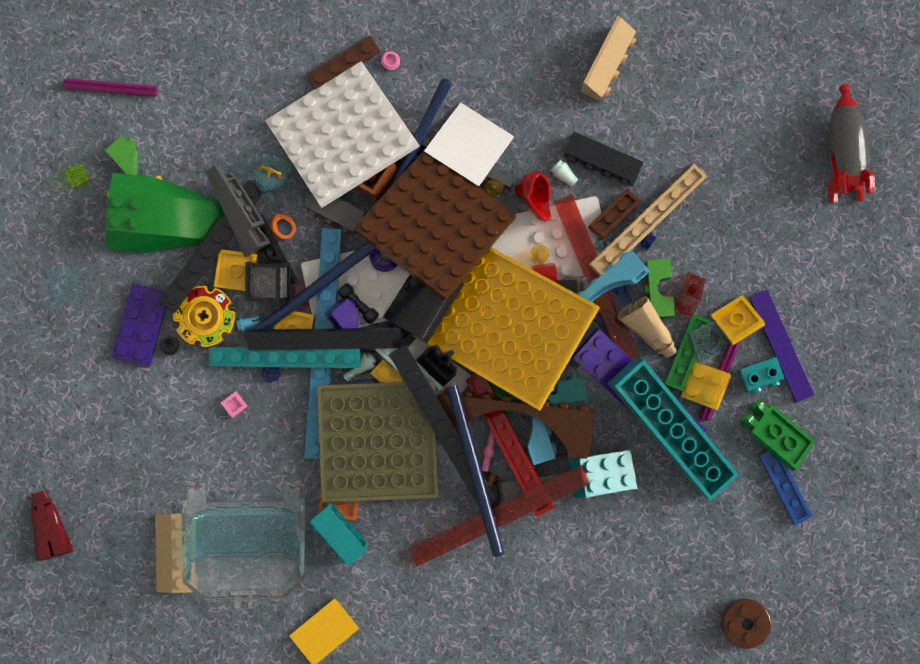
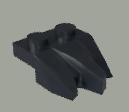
M437 344L431 345L416 359L442 387L457 374V365L450 360L454 354L452 349L442 352Z

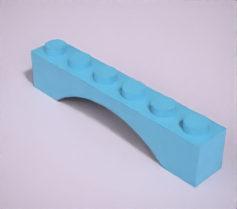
M630 250L623 253L617 263L608 266L601 277L592 280L589 287L585 291H580L577 295L593 303L596 298L615 287L636 284L650 270Z
M531 416V431L526 450L532 465L555 459L557 450L555 444L550 442V427Z

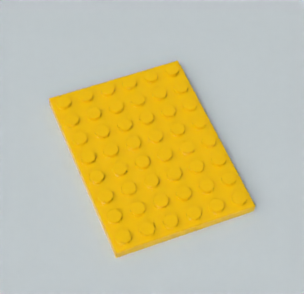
M491 247L462 281L464 283L463 288L426 344L429 346L437 344L442 352L452 349L454 354L451 359L540 411L600 307Z

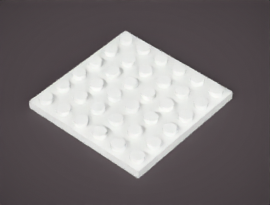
M362 61L265 120L321 208L419 147L418 142Z

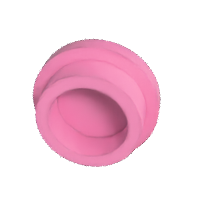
M392 51L386 52L381 59L383 67L390 71L397 69L400 65L399 55Z

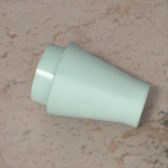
M561 159L550 170L554 177L570 187L578 181V178L574 175L566 161L563 162Z

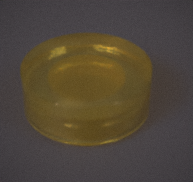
M496 179L488 180L484 186V192L492 198H499L504 191L503 184Z
M536 245L531 249L530 259L533 263L540 265L548 260L549 250L544 245Z

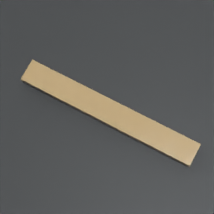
M693 164L608 245L588 267L598 277H601L608 266L614 265L619 261V257L623 253L632 250L707 176Z

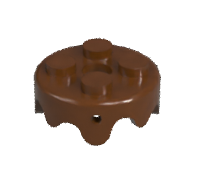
M740 598L724 609L720 626L729 642L740 648L751 649L761 645L768 638L771 631V618L767 609L759 602ZM746 618L752 621V626L749 629L742 627V621Z

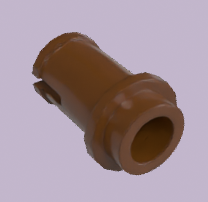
M488 471L484 476H486L485 480L492 490L495 483H498L497 479L499 476Z

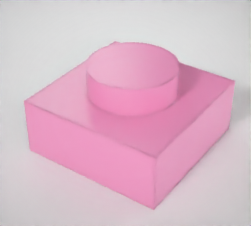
M237 391L221 402L232 418L248 407Z

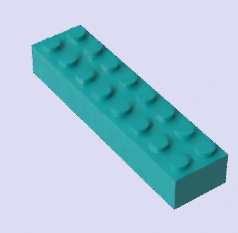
M635 357L608 382V385L702 497L712 501L739 475L644 359Z

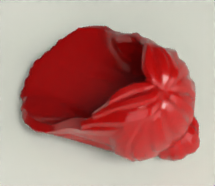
M538 171L524 175L515 188V194L518 198H522L523 202L538 220L547 222L551 218L549 208L551 195L550 181Z

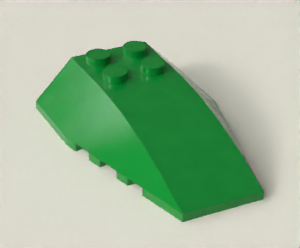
M113 173L108 193L105 229L106 247L111 250L147 253L200 245L222 217L224 211L217 199L155 177Z

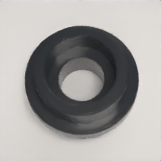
M171 336L164 338L160 344L161 351L168 356L176 354L180 348L179 341ZM172 343L174 345L172 349H167L168 344Z

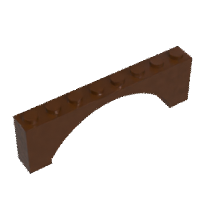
M444 388V390L437 394V398L458 432L448 392ZM464 390L463 393L460 392L468 422L493 411L512 410L523 412L539 419L550 427L565 445L569 457L588 459L590 456L595 409L590 408L589 405L579 404L578 407L570 406V403L567 402L551 404V401L546 400L539 411L521 399H512L510 395L494 397L492 393L477 395L474 394V391Z

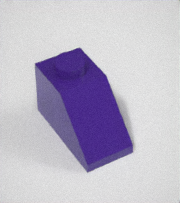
M340 299L324 313L335 328H358L359 312L356 310L357 306L350 299Z

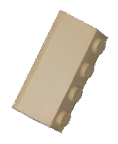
M617 16L580 91L600 102L603 97L607 98L611 90L608 87L610 82L616 81L620 73L617 69L620 64L624 65L628 57L625 54L627 49H632L636 42V38H634L636 31L621 17Z
M194 513L155 514L156 592L188 593L196 591Z

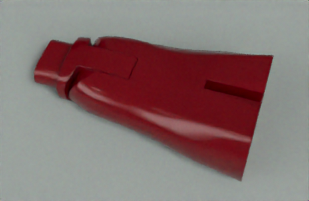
M47 490L32 494L34 503H31L33 506L31 519L34 531L36 561H44L74 552L59 513L53 502H51L52 499L48 497Z

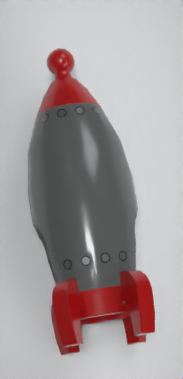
M842 84L839 87L842 96L833 109L828 125V156L834 177L828 183V195L830 202L836 203L838 202V191L841 195L847 194L849 191H856V201L862 202L864 201V186L867 194L874 193L875 187L874 174L872 171L867 170L869 134L860 108L848 95L850 86Z

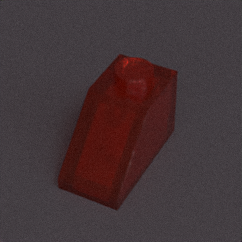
M688 272L674 310L682 315L693 317L700 303L706 279Z

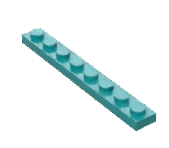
M209 347V366L360 368L361 349L248 350L247 347Z

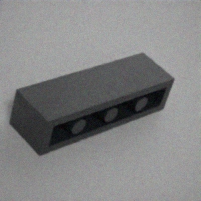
M573 132L563 155L566 156L567 161L574 164L577 162L582 163L585 169L590 171L598 170L606 178L611 179L614 177L624 186H629V184L633 186L643 165L641 160L576 132Z

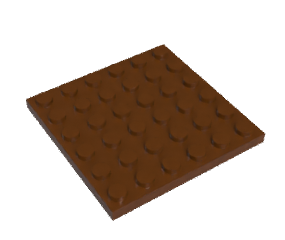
M423 151L359 221L353 231L446 301L515 221L517 216L470 180Z

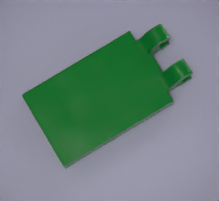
M758 399L749 408L752 412L759 414L755 419L753 415L748 413L746 417L743 416L740 423L744 427L751 429L749 434L788 468L795 471L816 441L772 404L767 407Z

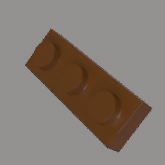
M626 189L588 228L603 240L640 205L641 200Z

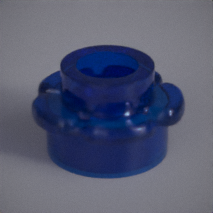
M652 232L640 241L642 244L641 248L644 247L648 250L656 239Z
M264 367L261 371V376L266 382L272 383L279 379L280 370L278 367Z

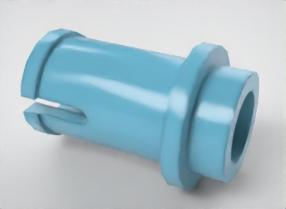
M259 315L245 319L240 317V320H236L238 331L245 332L244 330L252 329L260 323Z

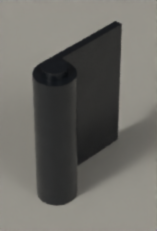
M409 275L383 318L408 331L421 341L428 343L460 293L464 283L461 282L449 298L444 301L412 275Z

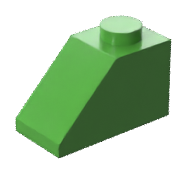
M121 135L105 151L126 174L137 175L138 151L135 149L137 145L130 137L126 139Z

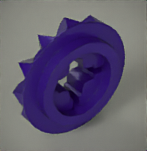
M378 249L370 254V262L378 271L389 272L397 267V264L390 258V263L386 260L381 261V252Z

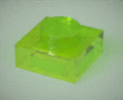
M82 163L64 171L73 189L91 181Z

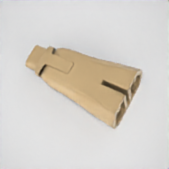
M644 296L637 300L635 304L632 303L624 307L618 314L617 319L638 335L650 348L657 351L658 354H662L665 359L677 352V349L673 346L674 342L670 332L659 318L648 297Z

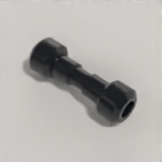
M349 283L344 284L338 290V295L342 299H350L355 303L358 310L363 314V319L368 324L373 323L378 318L379 313L374 308H369L354 293V288Z

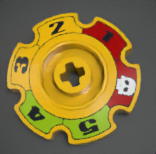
M207 286L194 287L176 313L173 312V320L180 323L179 328L176 329L178 334L192 345L200 341L201 346L204 348L222 343L224 341L223 334H231L236 322V313L229 310V307L233 304L231 299L217 288L209 292ZM206 312V314L209 315L208 319L205 318L203 321V319L200 318V316L204 315Z

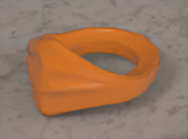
M275 214L271 218L270 229L277 238L288 240L294 236L296 226L291 217L284 214ZM283 219L291 225L292 230L289 235H282L279 232L277 225L279 220Z

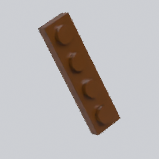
M368 36L306 76L314 89H317L362 61L364 63L379 54L380 50L371 36Z

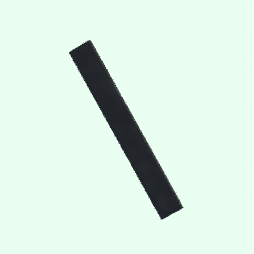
M401 328L247 330L246 332L248 350L386 349L402 347Z

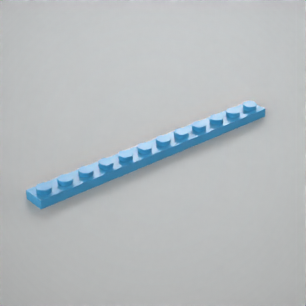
M322 228L318 278L340 262L342 229ZM339 278L317 294L314 329H335L324 313L337 303ZM311 368L304 458L320 459L317 385H330L332 368Z

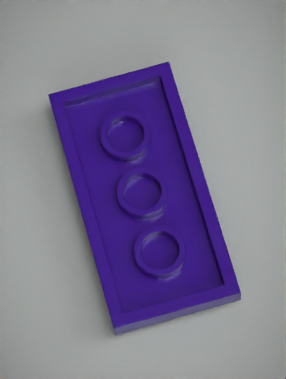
M132 283L112 353L113 358L150 367L166 307L159 303L165 291Z

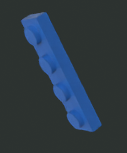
M770 451L759 455L793 524L797 525L813 517L787 466Z

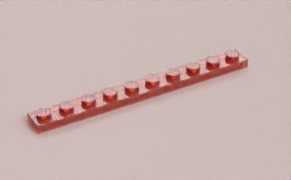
M571 194L554 201V205L583 275L587 276L588 283L590 284L592 280L599 278L588 267L598 255ZM611 289L594 300L595 304L600 307L598 311L609 338L632 360L635 357L640 358L628 328L617 319L621 311Z
M579 466L492 508L497 528L590 485L591 482L584 467ZM480 514L409 548L416 566L423 565L487 534L482 515Z

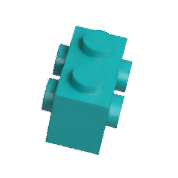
M777 357L737 370L744 392L750 391L751 394L762 391L761 387L768 385L769 388L780 385L779 380L785 379Z

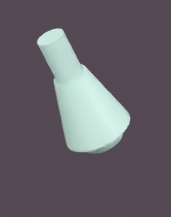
M363 352L361 355V367L352 368L343 375L344 378L349 381L357 374L359 375L376 367L375 362L377 361L370 352L368 354Z

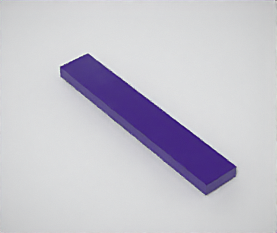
M768 290L749 297L754 310L765 322V326L762 327L775 357L778 359L795 403L813 396L812 388Z

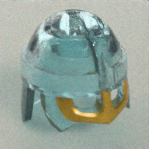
M262 152L253 172L255 185L261 191V194H271L284 187L293 165L282 158Z

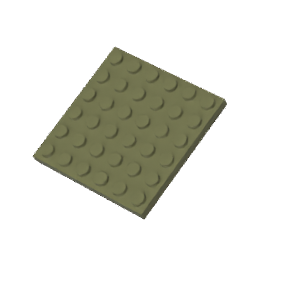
M428 381L434 391V381ZM405 382L317 385L322 502L439 497L436 434Z

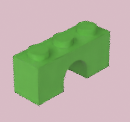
M670 258L647 260L645 266L650 272L644 276L647 279V284H644V295H648V299L655 308L659 318L674 317L673 296H662L657 289L659 281L672 278Z

